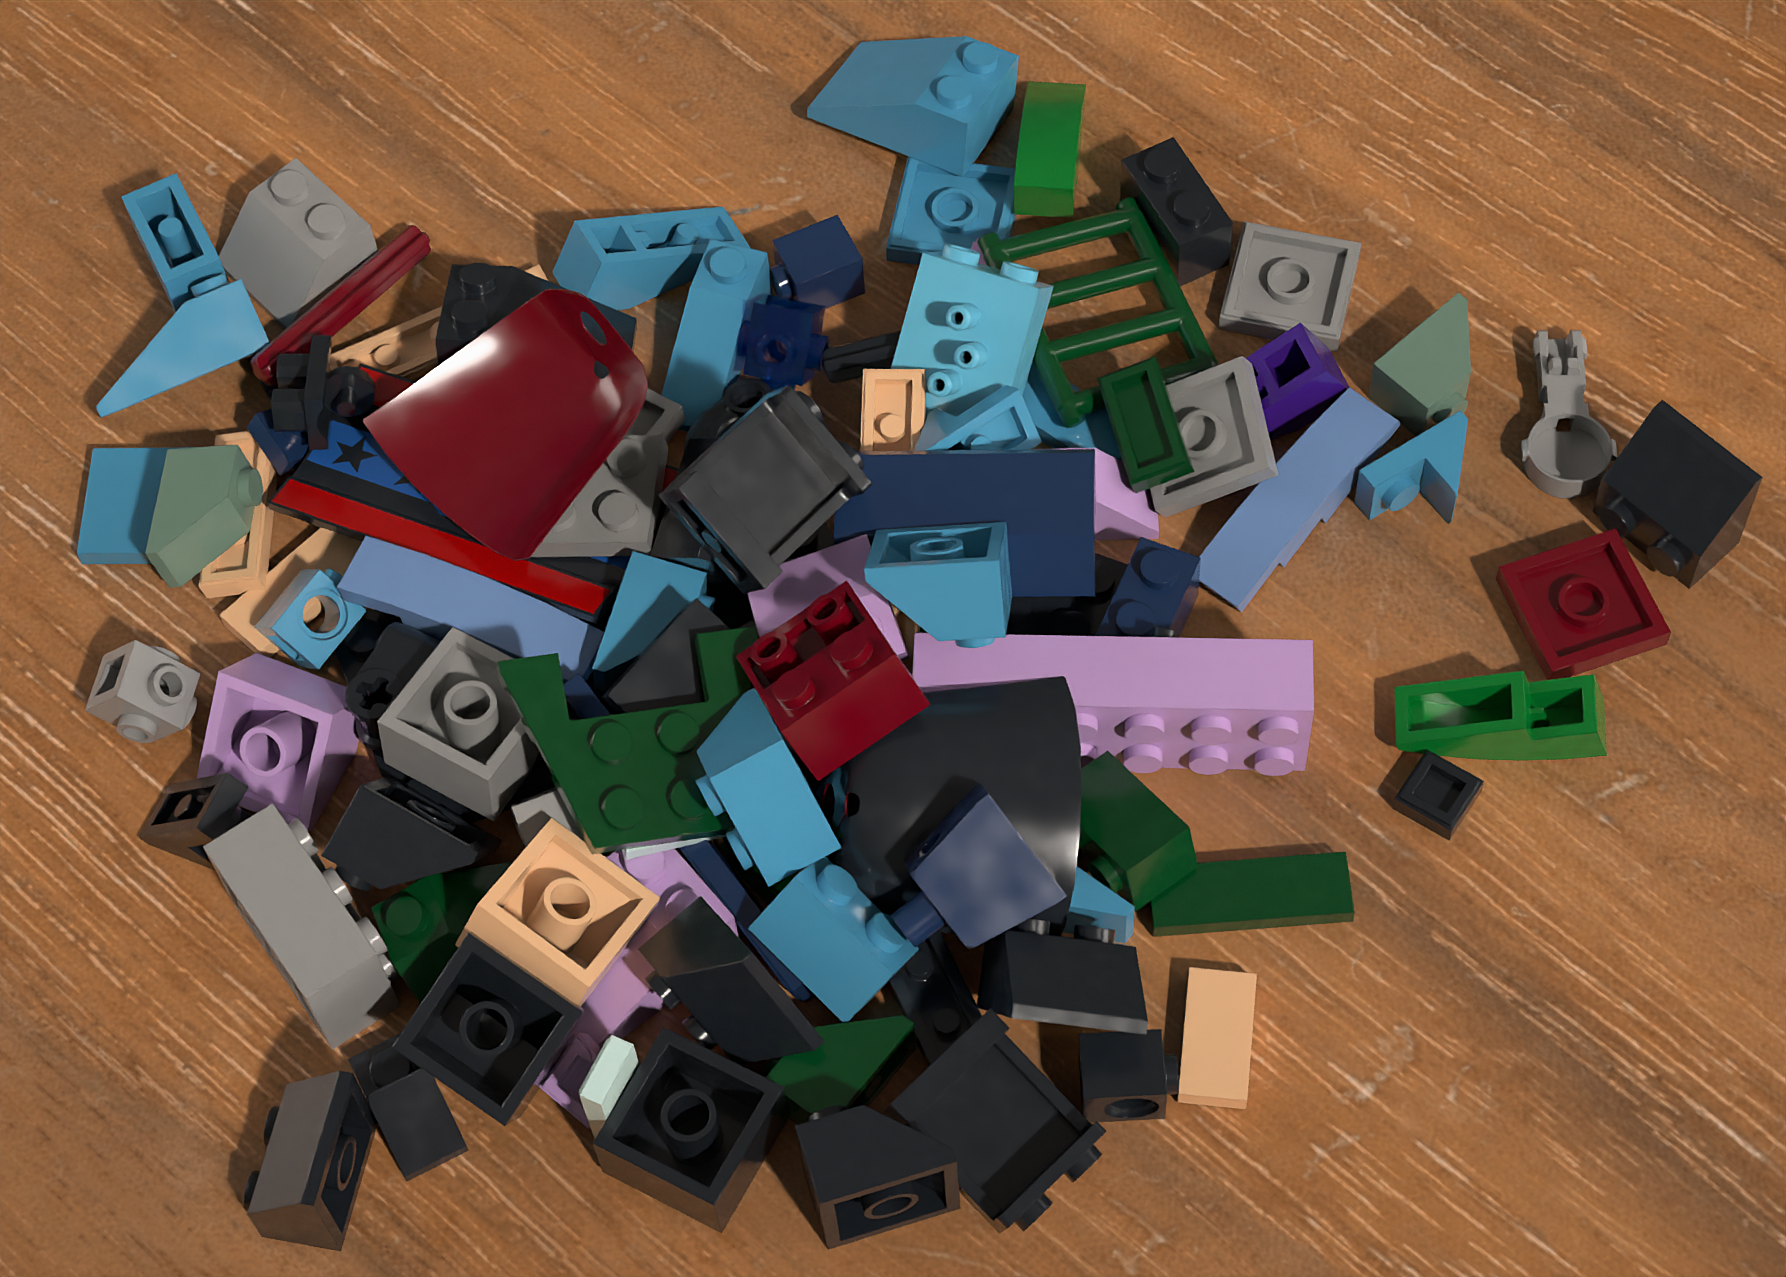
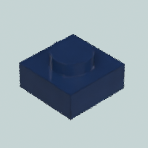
M272 408L256 413L247 426V429L280 476L297 470L309 452L307 432L274 431Z

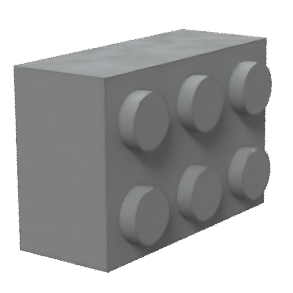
M272 803L203 846L233 904L332 1050L401 1006L391 985L400 976L385 953L388 949L367 917L360 918L351 904L353 898L332 867L326 869L317 855L319 850L298 818L287 824Z

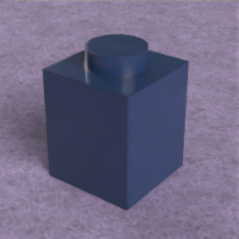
M838 215L772 240L775 265L769 267L772 286L781 301L790 299L800 319L865 294L862 257Z

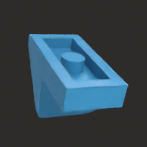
M1005 385L959 416H954L937 409L930 411L914 451L1031 450L1042 441L1020 389Z
M1460 410L1359 470L1354 503L1368 520L1373 519L1388 509L1390 511H1398L1413 501L1420 491L1448 524L1452 522L1459 487L1468 418Z

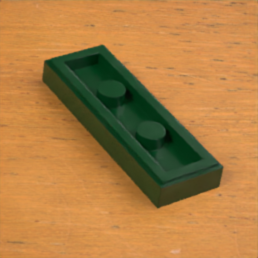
M1346 852L1197 863L1198 867L1150 901L1153 937L1353 922L1355 914Z

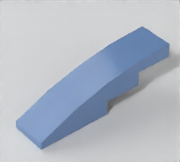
M1349 387L1276 463L1279 476L1260 482L1199 556L1201 558L1199 583L1242 613L1279 564L1284 568L1320 520L1325 524L1358 482L1359 470L1373 462L1401 425L1400 422Z
M365 536L337 586L344 601L399 616L403 624L440 640H443L451 628L454 627L514 659L558 653L563 685L577 673L588 680L593 671L592 667L604 635V631L545 602L485 576L429 555L369 536Z

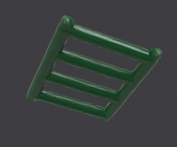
M1134 197L1120 201L1116 205V210L1001 240L997 233H988L981 236L977 241L986 265L1001 270L1003 261L1014 262L1126 232L1140 260L1049 283L1048 285L1054 287L1047 309L1148 282L1152 283L1164 310L1050 341L1042 326L1032 362L1065 428L1078 426L1085 420L1084 415L1104 410L1106 406L1099 385L1074 392L1060 363L1176 332L1189 360L1161 368L1166 385L1218 365L1215 355L1144 213Z

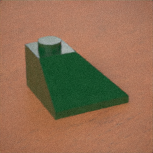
M513 862L437 873L423 877L371 907L393 966L420 1004L458 949L455 944L475 907Z

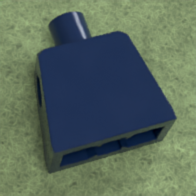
M979 783L969 791L904 863L909 874L922 891L893 912L891 917L915 948L948 923L967 949H970L1056 905L1066 898L1067 895L983 785Z

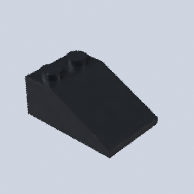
M486 263L452 264L435 339L438 366L542 291L547 289H568L513 266H492ZM588 298L634 352L637 318ZM581 312L582 322L589 333L601 344H606L605 334L599 324L588 313ZM598 360L595 361L594 373L600 379H604L608 376L609 371Z

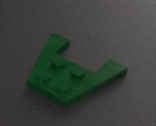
M756 626L697 634L694 642L705 702L573 721L569 719L558 653L497 662L498 679L505 692L508 691L522 717L521 722L532 743L535 742L553 775L552 780L592 854L726 834L730 823L728 812L725 811L715 817L696 783L697 779L707 775L697 750L741 696L750 690L751 681L736 656L757 641L758 633Z

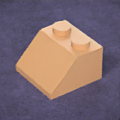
M551 818L480 900L455 945L459 947L468 932H473L581 1007L652 912L660 897L601 853L592 854L586 842Z

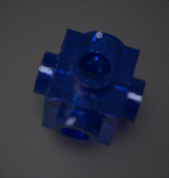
M766 295L754 302L751 321L745 320L743 322L738 340V355L746 357L743 375L759 377L771 389H780L788 385L795 390L796 385L803 386L815 377V371L822 372L824 370L822 364L823 352L829 348V336L821 335L826 306L772 295Z

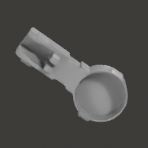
M1537 330L1532 344L1536 364L1538 400L1543 402L1541 419L1533 426L1528 439L1521 441L1522 462H1524L1525 472L1530 481L1544 493L1565 499L1583 497L1592 493L1600 486L1602 478L1608 471L1610 461L1617 459L1616 440L1611 439L1605 428L1589 416L1588 403H1584L1583 396L1586 388L1584 359L1587 358L1586 338L1582 337L1581 330H1570L1566 339H1548L1547 330ZM1569 418L1571 431L1556 432L1558 419Z

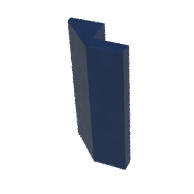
M1095 449L856 451L864 463L862 471L870 479L872 486L863 494L850 498L835 512L834 545L867 534L870 545H872L876 530L1006 522L1012 597L1095 596Z

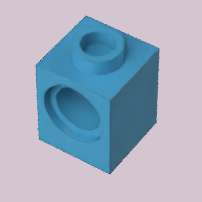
M327 568L323 573L320 569H302L254 628L299 667L319 669L367 610L361 605L344 601L337 588L343 576L336 571ZM312 597L318 598L325 608L324 622L316 631H311L303 620L304 606Z

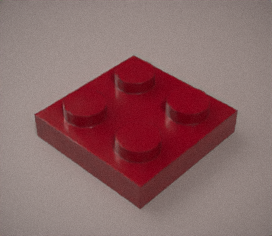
M1616 528L1499 566L1496 581L1547 680L1572 677L1665 646L1668 643L1671 631Z

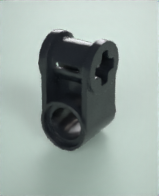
M393 622L382 632L373 652L357 675L349 682L345 691L347 707L352 716L356 718V731L365 746L372 750L383 752L377 721L442 640L400 622Z

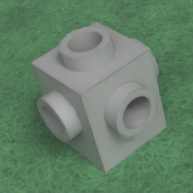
M134 640L103 656L85 711L116 726L117 733L128 740L138 743H152L177 731H181L188 725L197 706V699L193 695L200 673L180 663L179 657L173 652L161 647L147 646Z

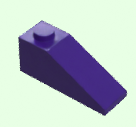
M1301 322L1246 358L1253 366L1270 440L1300 430L1312 423L1349 388L1329 348Z

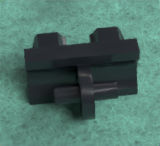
M312 335L310 354H278V389H273L271 400L274 431L307 432L309 450H328L333 413L344 417L359 416L367 412L374 404L376 387L373 379L367 372L351 366L337 367L331 371L329 370L332 348L331 335Z

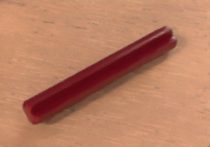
M408 225L252 357V372L255 377L262 380L267 386H276L278 384V354H310L312 335H331L332 338L430 253L431 248L429 244L431 240L426 232H421L415 225Z

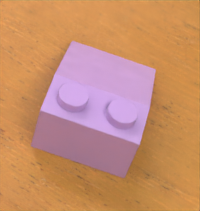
M676 849L624 860L622 850L615 851L606 857L659 896L660 900L601 982L581 1005L584 1012L565 1050L578 1032L588 1033L602 1049L606 1039H610L611 1035L623 1039L666 1006L645 980L655 969L640 953L638 948L698 897L701 896L738 936L734 916Z

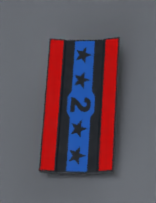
M360 363L358 368L367 372L374 381L376 387L374 404L367 412L359 416L344 417L333 414L328 450H309L293 476H289L268 500L267 504L270 510L363 542L365 536H369L429 555L485 576L545 602L567 614L597 624L614 604L631 556L530 557L529 559L514 561L493 552L441 512L407 479L386 455L363 423L364 418L416 383V381ZM666 465L663 490L675 480L679 468ZM662 499L659 510L657 530L661 524L667 506Z

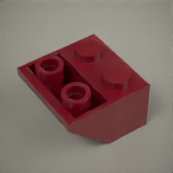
M845 581L829 593L818 597L810 606L772 632L761 636L753 645L736 656L780 732L817 781L931 705L848 581Z

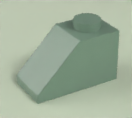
M1458 292L1373 363L1368 398L1397 419L1415 437L1460 410L1464 414L1467 409L1468 400L1466 399L1471 375L1468 301Z
M238 444L167 449L145 554L169 588L182 587L202 571L203 568L250 532L254 508L260 505L262 501L263 484L259 471L252 468Z

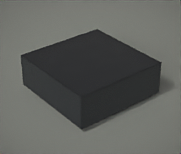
M1426 750L1395 796L1392 809L1450 841L1480 795L1484 781L1435 753Z

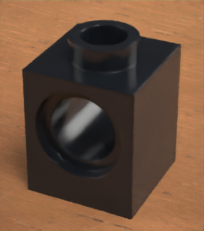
M1162 1029L1147 1030L1146 1035L1120 1031L1079 1034L1078 1063L1082 1115L1090 1123H1095L1096 1121L1115 1122L1165 1119L1167 1095L1179 1094V1075L1176 1053H1164Z

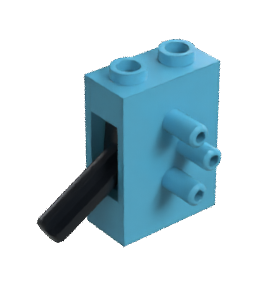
M945 243L943 252L922 253L902 329L827 348L823 352L822 364L824 372L830 382L837 384L862 378L863 369H926V419L929 412L933 409L959 416L1005 385L1020 389L1023 396L1054 286L1036 281L1039 273L1036 269L1003 261L1001 270L978 263L981 253L958 245Z

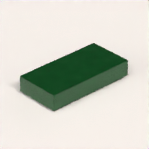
M1155 356L1097 378L1127 476L1135 493L1194 472L1161 367Z

